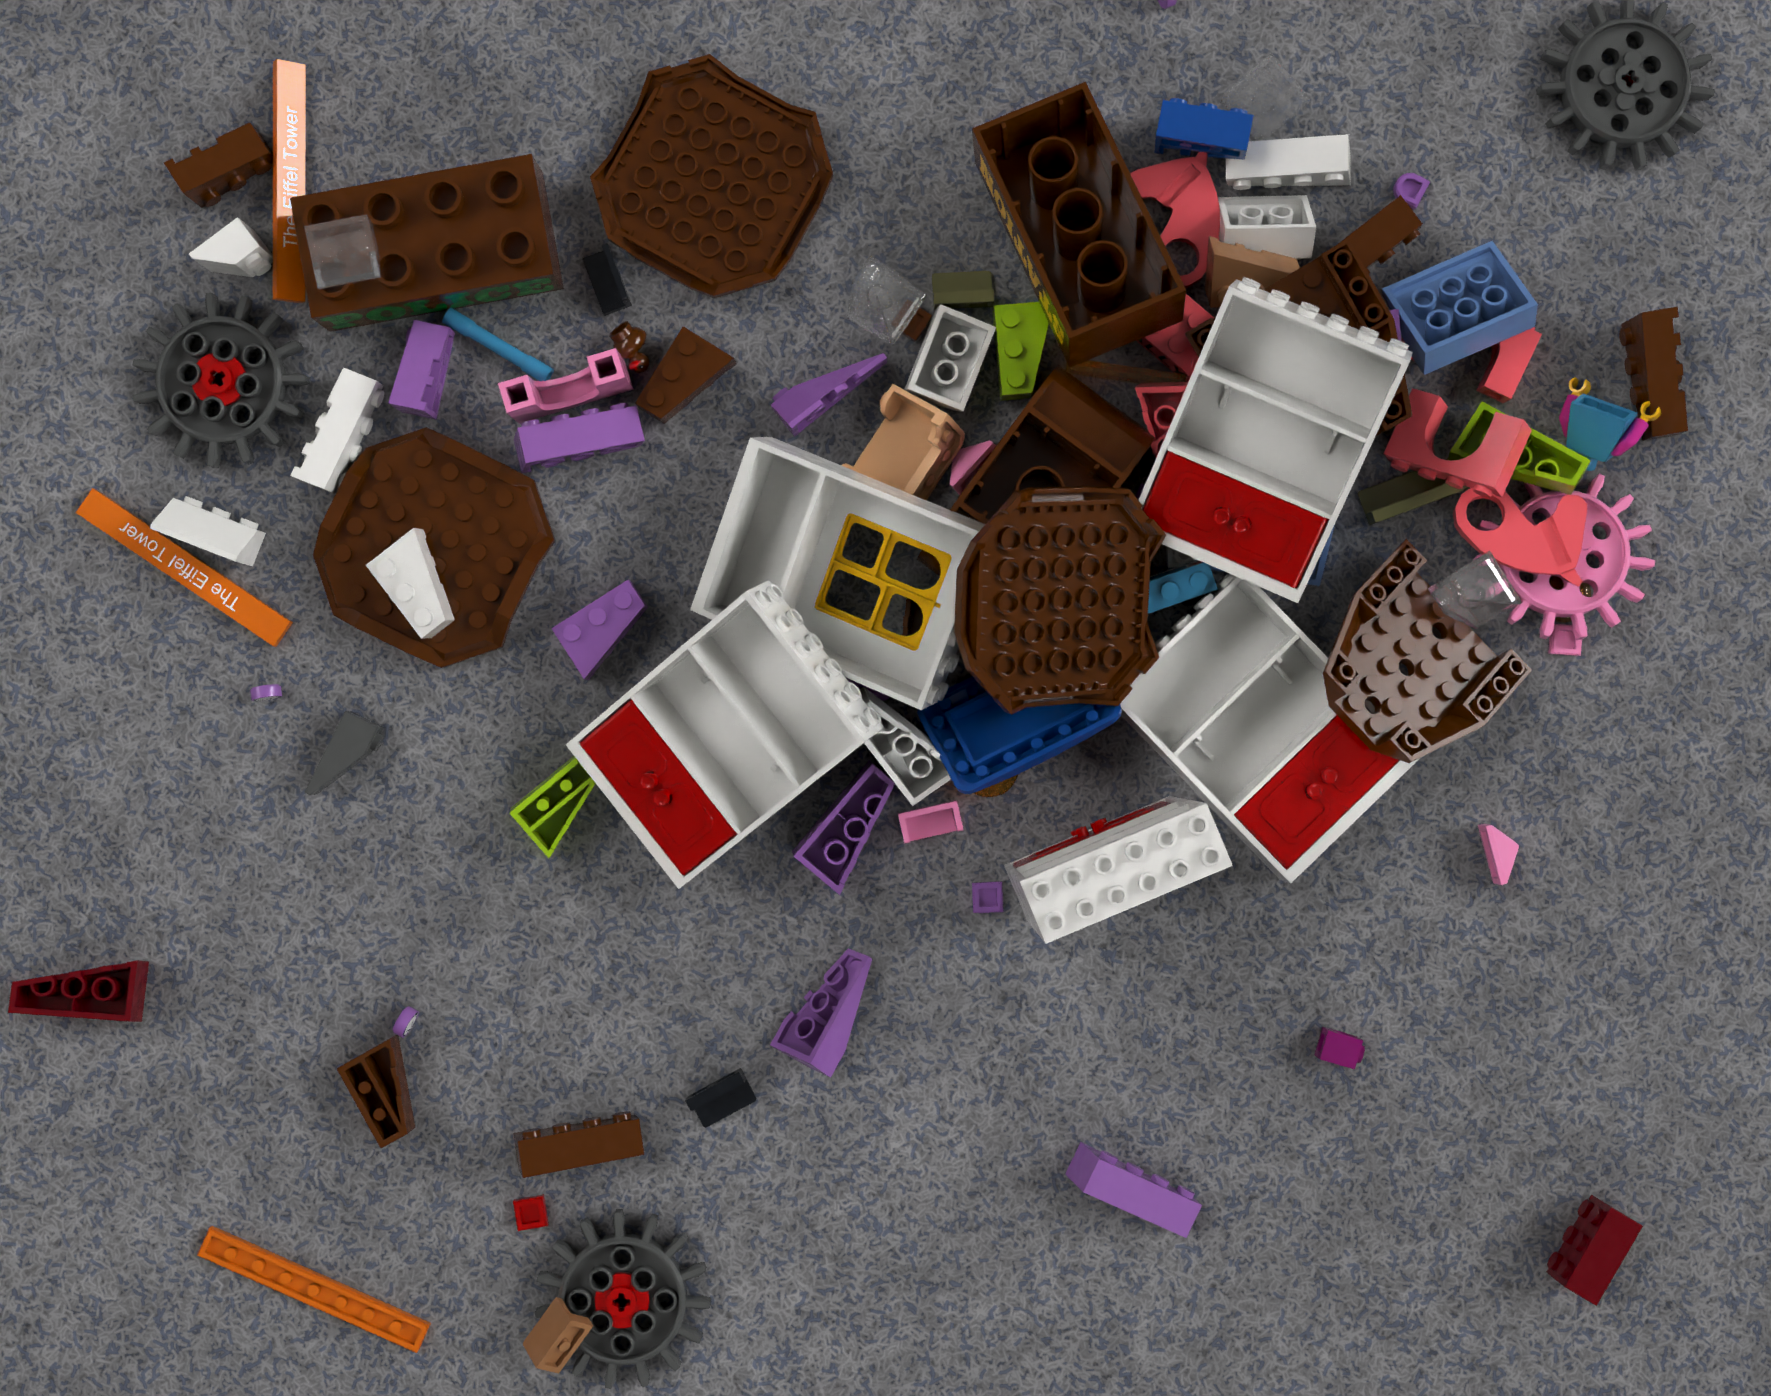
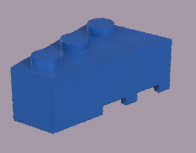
M1171 98L1169 101L1163 100L1156 132L1154 153L1163 154L1164 148L1181 149L1180 155L1190 156L1191 150L1207 153V157L1245 160L1254 115L1248 114L1246 110L1240 108H1231L1230 111L1221 110L1216 105L1210 103H1201L1197 106L1187 104L1186 100Z

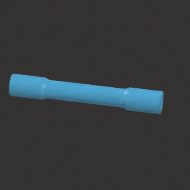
M449 308L442 320L443 324L463 336L470 337L518 366L523 372L536 380H549L554 373V369L531 355L523 353L478 326L473 320L455 309Z

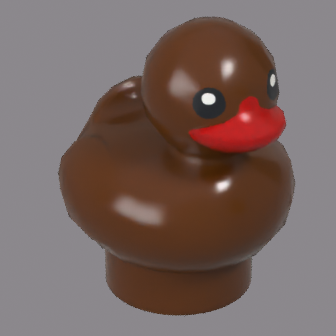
M625 321L618 325L609 335L614 342L613 348L618 350L623 359H629L630 370L637 373L645 372L649 367V359L647 355L638 351L645 344L647 334L641 328L632 327L628 321Z

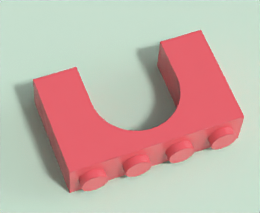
M1535 327L1492 345L1490 363L1476 391L1501 403L1512 399L1542 334L1535 331Z
M1412 388L1409 400L1413 416L1395 426L1383 453L1391 462L1390 466L1402 472H1407L1408 469L1417 471L1419 476L1432 481L1436 477L1443 479L1446 484L1457 489H1462L1463 486L1473 488V492L1483 497L1490 498L1492 494L1503 497L1532 431L1526 421L1495 412L1487 433L1476 451L1463 459L1444 460L1435 456L1433 445L1435 435L1448 406L1440 396Z

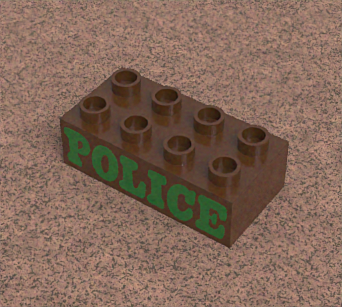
M532 154L290 198L311 318L329 332L447 311L449 308L458 309L564 289L544 175Z

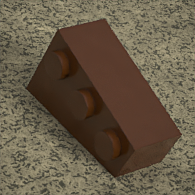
M398 1035L391 1037L337 1068L380 1148L405 1136L415 1128Z

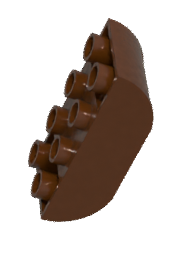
M1058 365L1022 410L950 510L986 524L1014 491L1037 487L1072 486L1120 488L1155 437L1136 421ZM922 550L917 560L940 576V564L936 557Z

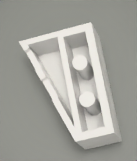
M411 529L366 565L421 639L432 638L455 620L443 584L440 583L434 558L430 554L424 529Z

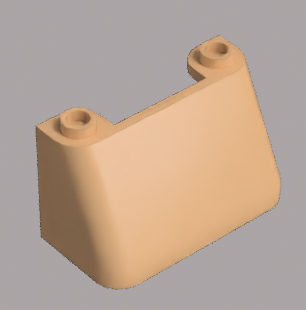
M892 384L880 399V411L885 419L855 465L851 466L845 463L841 466L927 500L961 449L965 433L949 414Z

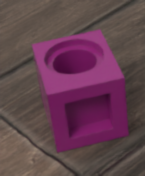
M1322 1026L1314 1055L1321 1060L1355 1069L1356 1064L1361 1063L1365 1046L1362 1045L1363 1040L1357 1036Z

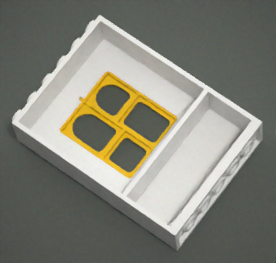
M750 437L690 610L713 620L745 591L769 580L771 584H775L783 592V599L789 607L795 609L802 616L803 624L808 631L815 634L821 640L823 650L830 658L835 659L842 668V674L846 678L919 710H923L934 705L938 700H943L948 690V684L945 683L949 672L952 673L958 664L959 656L956 653L959 646L954 633L957 568L970 541L985 524L773 437ZM854 523L878 531L884 536L881 549L872 568H867L843 556V549ZM898 541L919 548L936 557L940 564L941 573L939 580L934 586L924 590L918 589L887 575L886 569ZM837 570L845 571L879 586L880 594L869 620L861 619L827 604L826 596ZM894 594H899L913 600L922 610V626L913 635H899L883 627V620Z

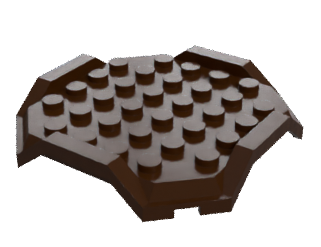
M711 54L688 60L689 63L672 68L666 66L648 72L634 111L610 154L594 171L590 179L602 215L607 238L610 242L640 262L689 289L712 298H717L776 281L792 259L817 214L832 181L833 171L816 112L786 103L737 76Z
M425 427L367 447L346 472L320 525L313 557L334 616L408 654L440 668H445L466 659L503 648L512 619L538 566L556 540L547 519L535 480L454 439ZM413 528L424 529L430 554L434 558L440 583L443 584L455 619L435 636L425 639L420 638L366 566Z
M1072 486L1037 487L1014 491L970 541L957 568L954 633L966 670L1006 713L1012 715L1026 707L1074 703L1119 706L1133 689L1130 686L1140 673L1146 674L1159 659L1147 624L1150 566L1166 534L1155 520L1150 519L1141 509L1143 505L1131 490L1124 488Z

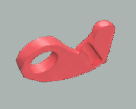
M1198 152L1195 157L1174 159L1137 169L1130 174L1142 199L1151 198L1156 200L1172 212L1167 225L1160 235L1165 247L1172 242L1181 241L1192 246L1196 252V268L1191 273L1180 276L1185 288L1200 281L1206 272L1209 236L1218 238L1219 241L1220 208L1218 196L1210 172L1206 167L1208 157L1207 153Z
M1473 488L1461 494L1453 510L1454 527L1461 537L1477 552L1516 570L1533 574L1560 575L1567 582L1577 587L1583 582L1575 570L1582 549L1587 516V503L1582 497L1570 494L1563 496L1557 504L1555 512L1549 518L1539 522L1537 525H1533L1521 513L1506 491L1503 497L1492 494L1490 498L1473 492ZM1482 498L1496 503L1502 512L1501 525L1491 531H1482L1473 527L1468 521L1466 514L1469 503Z

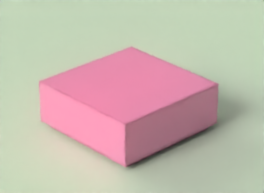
M1554 624V630L1549 637L1548 654L1581 656L1582 640H1576L1573 626Z

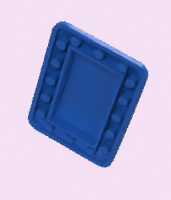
M971 676L949 687L942 701L938 700L937 703L923 710L918 709L917 713L932 744L940 753L939 757L956 789L963 794H972L1024 772L1095 735L1116 722L1121 716L1122 708L1120 704L1119 706L1074 703L1026 707L1011 715L1006 713L975 678Z

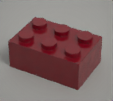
M1591 1195L1589 1200L1586 1199L1581 1203L1578 1209L1579 1217L1574 1225L1569 1226L1565 1230L1562 1238L1564 1242L1559 1251H1555L1550 1256L1546 1273L1565 1288L1597 1306L1643 1226Z

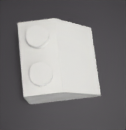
M238 217L189 253L192 259L211 272L246 277L265 274L271 269V263L273 262V254L257 233Z

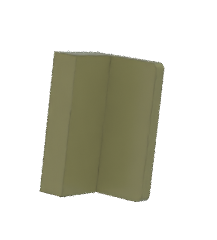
M991 271L932 274L933 310H936L940 304L951 309L993 307L994 289H992Z

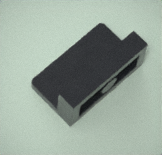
M608 243L602 245L603 251L582 258L604 316L632 306Z
M739 1068L689 1095L685 1101L690 1111L695 1110L703 1127L706 1128L755 1102L757 1098L742 1069Z

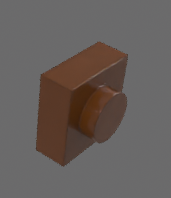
M907 299L892 321L891 327L916 343L932 319V315Z

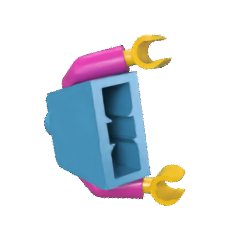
M1574 377L1569 381V389L1572 393L1566 397L1559 415V421L1563 434L1567 438L1566 447L1591 460L1586 471H1594L1598 460L1607 462L1613 456H1621L1632 448L1648 428L1647 422L1656 420L1661 414V409L1658 407L1654 414L1646 415L1645 410L1649 407L1650 401L1644 402L1640 408L1642 415L1640 418H1636L1637 412L1587 395L1591 390V384L1587 379H1585L1583 387L1576 390L1579 379Z

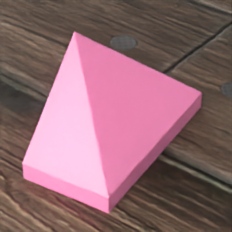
M989 440L962 448L952 460L949 485L959 496L995 449L996 445Z
M1478 825L1492 881L1494 884H1507L1519 845L1492 825Z

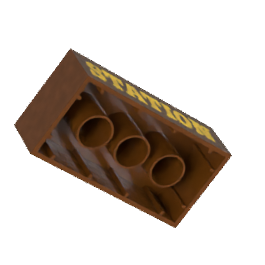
M1086 82L972 128L977 169L1069 368L1183 321L1186 288Z

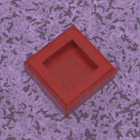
M544 1194L514 1199L513 1205L518 1231L549 1225Z

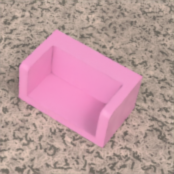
M957 800L898 813L904 844L949 832L963 831Z

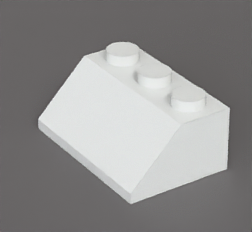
M1307 195L1218 197L1220 208V242L1231 245L1238 243L1250 250L1258 252L1265 250L1297 260L1312 258L1316 224Z
M940 304L934 312L904 390L929 404L963 412L996 327Z
M185 496L184 501L173 498L150 526L152 530L250 566L254 565L266 534L257 530L259 524L241 517L238 523L229 519L231 513L213 507L212 512L201 508L203 502Z

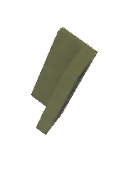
M1412 471L1358 492V497L1370 526L1470 489V487L1463 486L1462 489H1457L1446 484L1443 479L1436 477L1434 481L1419 476L1417 471Z

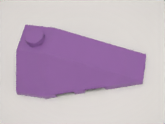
M882 353L795 385L790 390L785 387L772 398L774 402L771 404V408L795 437L887 363V357Z
M848 948L824 974L825 983L815 993L810 990L805 995L804 999L807 1003L797 1014L791 1011L786 1016L770 1046L831 1078L846 1050L872 958Z

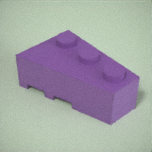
M418 320L413 321L412 327H409L407 330L406 347L388 404L402 413L437 419L455 332L450 327Z
M626 580L554 626L552 630L583 679L590 680L595 671L611 654L612 650L633 627L648 606L633 582Z

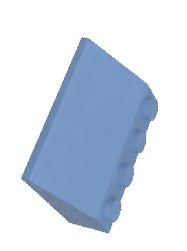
M1493 241L1382 288V293L1389 309H1399L1401 335L1404 342L1409 345L1408 350L1413 352L1412 358L1424 375L1535 327L1537 302Z

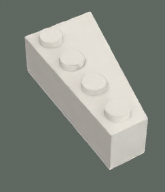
M1349 135L1249 141L1245 160L1226 158L1228 186H1233L1235 190H1247L1251 186L1277 188L1280 186L1351 185Z
M343 368L327 400V406L330 409L328 413H322L315 424L317 436L310 443L306 442L301 452L304 455V462L301 468L295 466L290 476L336 494L346 472L362 453L360 443L363 436L368 435L373 425L371 416L374 408H378L383 401L384 391L382 388L384 385L374 379Z
M865 687L861 688V698L868 707H872L877 711L884 726L883 729L864 744L910 804L914 806L951 780L939 757L940 753L935 749L926 734Z

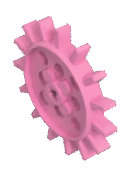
M1598 474L1589 483L1586 493L1573 491L1571 494L1582 497L1587 503L1582 549L1575 570L1582 579V583H1587L1593 588L1592 597L1582 595L1579 587L1567 582L1560 575L1533 574L1534 579L1532 583L1523 582L1519 576L1520 570L1504 566L1479 554L1473 559L1474 565L1487 566L1497 564L1503 578L1502 581L1492 584L1483 593L1485 598L1495 597L1502 591L1509 589L1519 600V604L1510 612L1507 622L1512 625L1520 620L1527 608L1543 614L1540 626V638L1547 639L1552 634L1555 617L1571 618L1576 640H1582L1587 637V625L1584 614L1594 609L1599 612L1604 622L1611 628L1620 623L1621 621L1617 613L1609 605L1608 600L1617 592L1635 603L1641 601L1645 594L1624 581L1628 569L1644 571L1650 570L1655 566V560L1646 557L1630 556L1629 541L1641 539L1652 531L1650 525H1639L1633 529L1625 530L1617 515L1626 510L1634 500L1630 494L1620 498L1611 508L1597 499L1598 492L1604 483L1605 476L1602 474ZM1524 482L1531 499L1522 506L1515 501L1514 503L1529 522L1537 525L1532 519L1533 513L1540 512L1546 519L1555 512L1561 498L1567 494L1557 491L1543 493L1541 487ZM1482 520L1478 524L1477 529L1491 531L1500 525ZM1593 526L1602 527L1606 532V538L1603 540L1597 539L1592 532ZM1588 554L1595 555L1599 559V568H1592L1587 564L1586 556ZM1551 576H1557L1562 579V590H1555L1551 587L1549 583Z

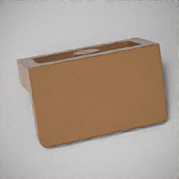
M556 1297L524 1340L523 1346L536 1368L559 1374L592 1329L593 1324L587 1317L570 1313L563 1299Z

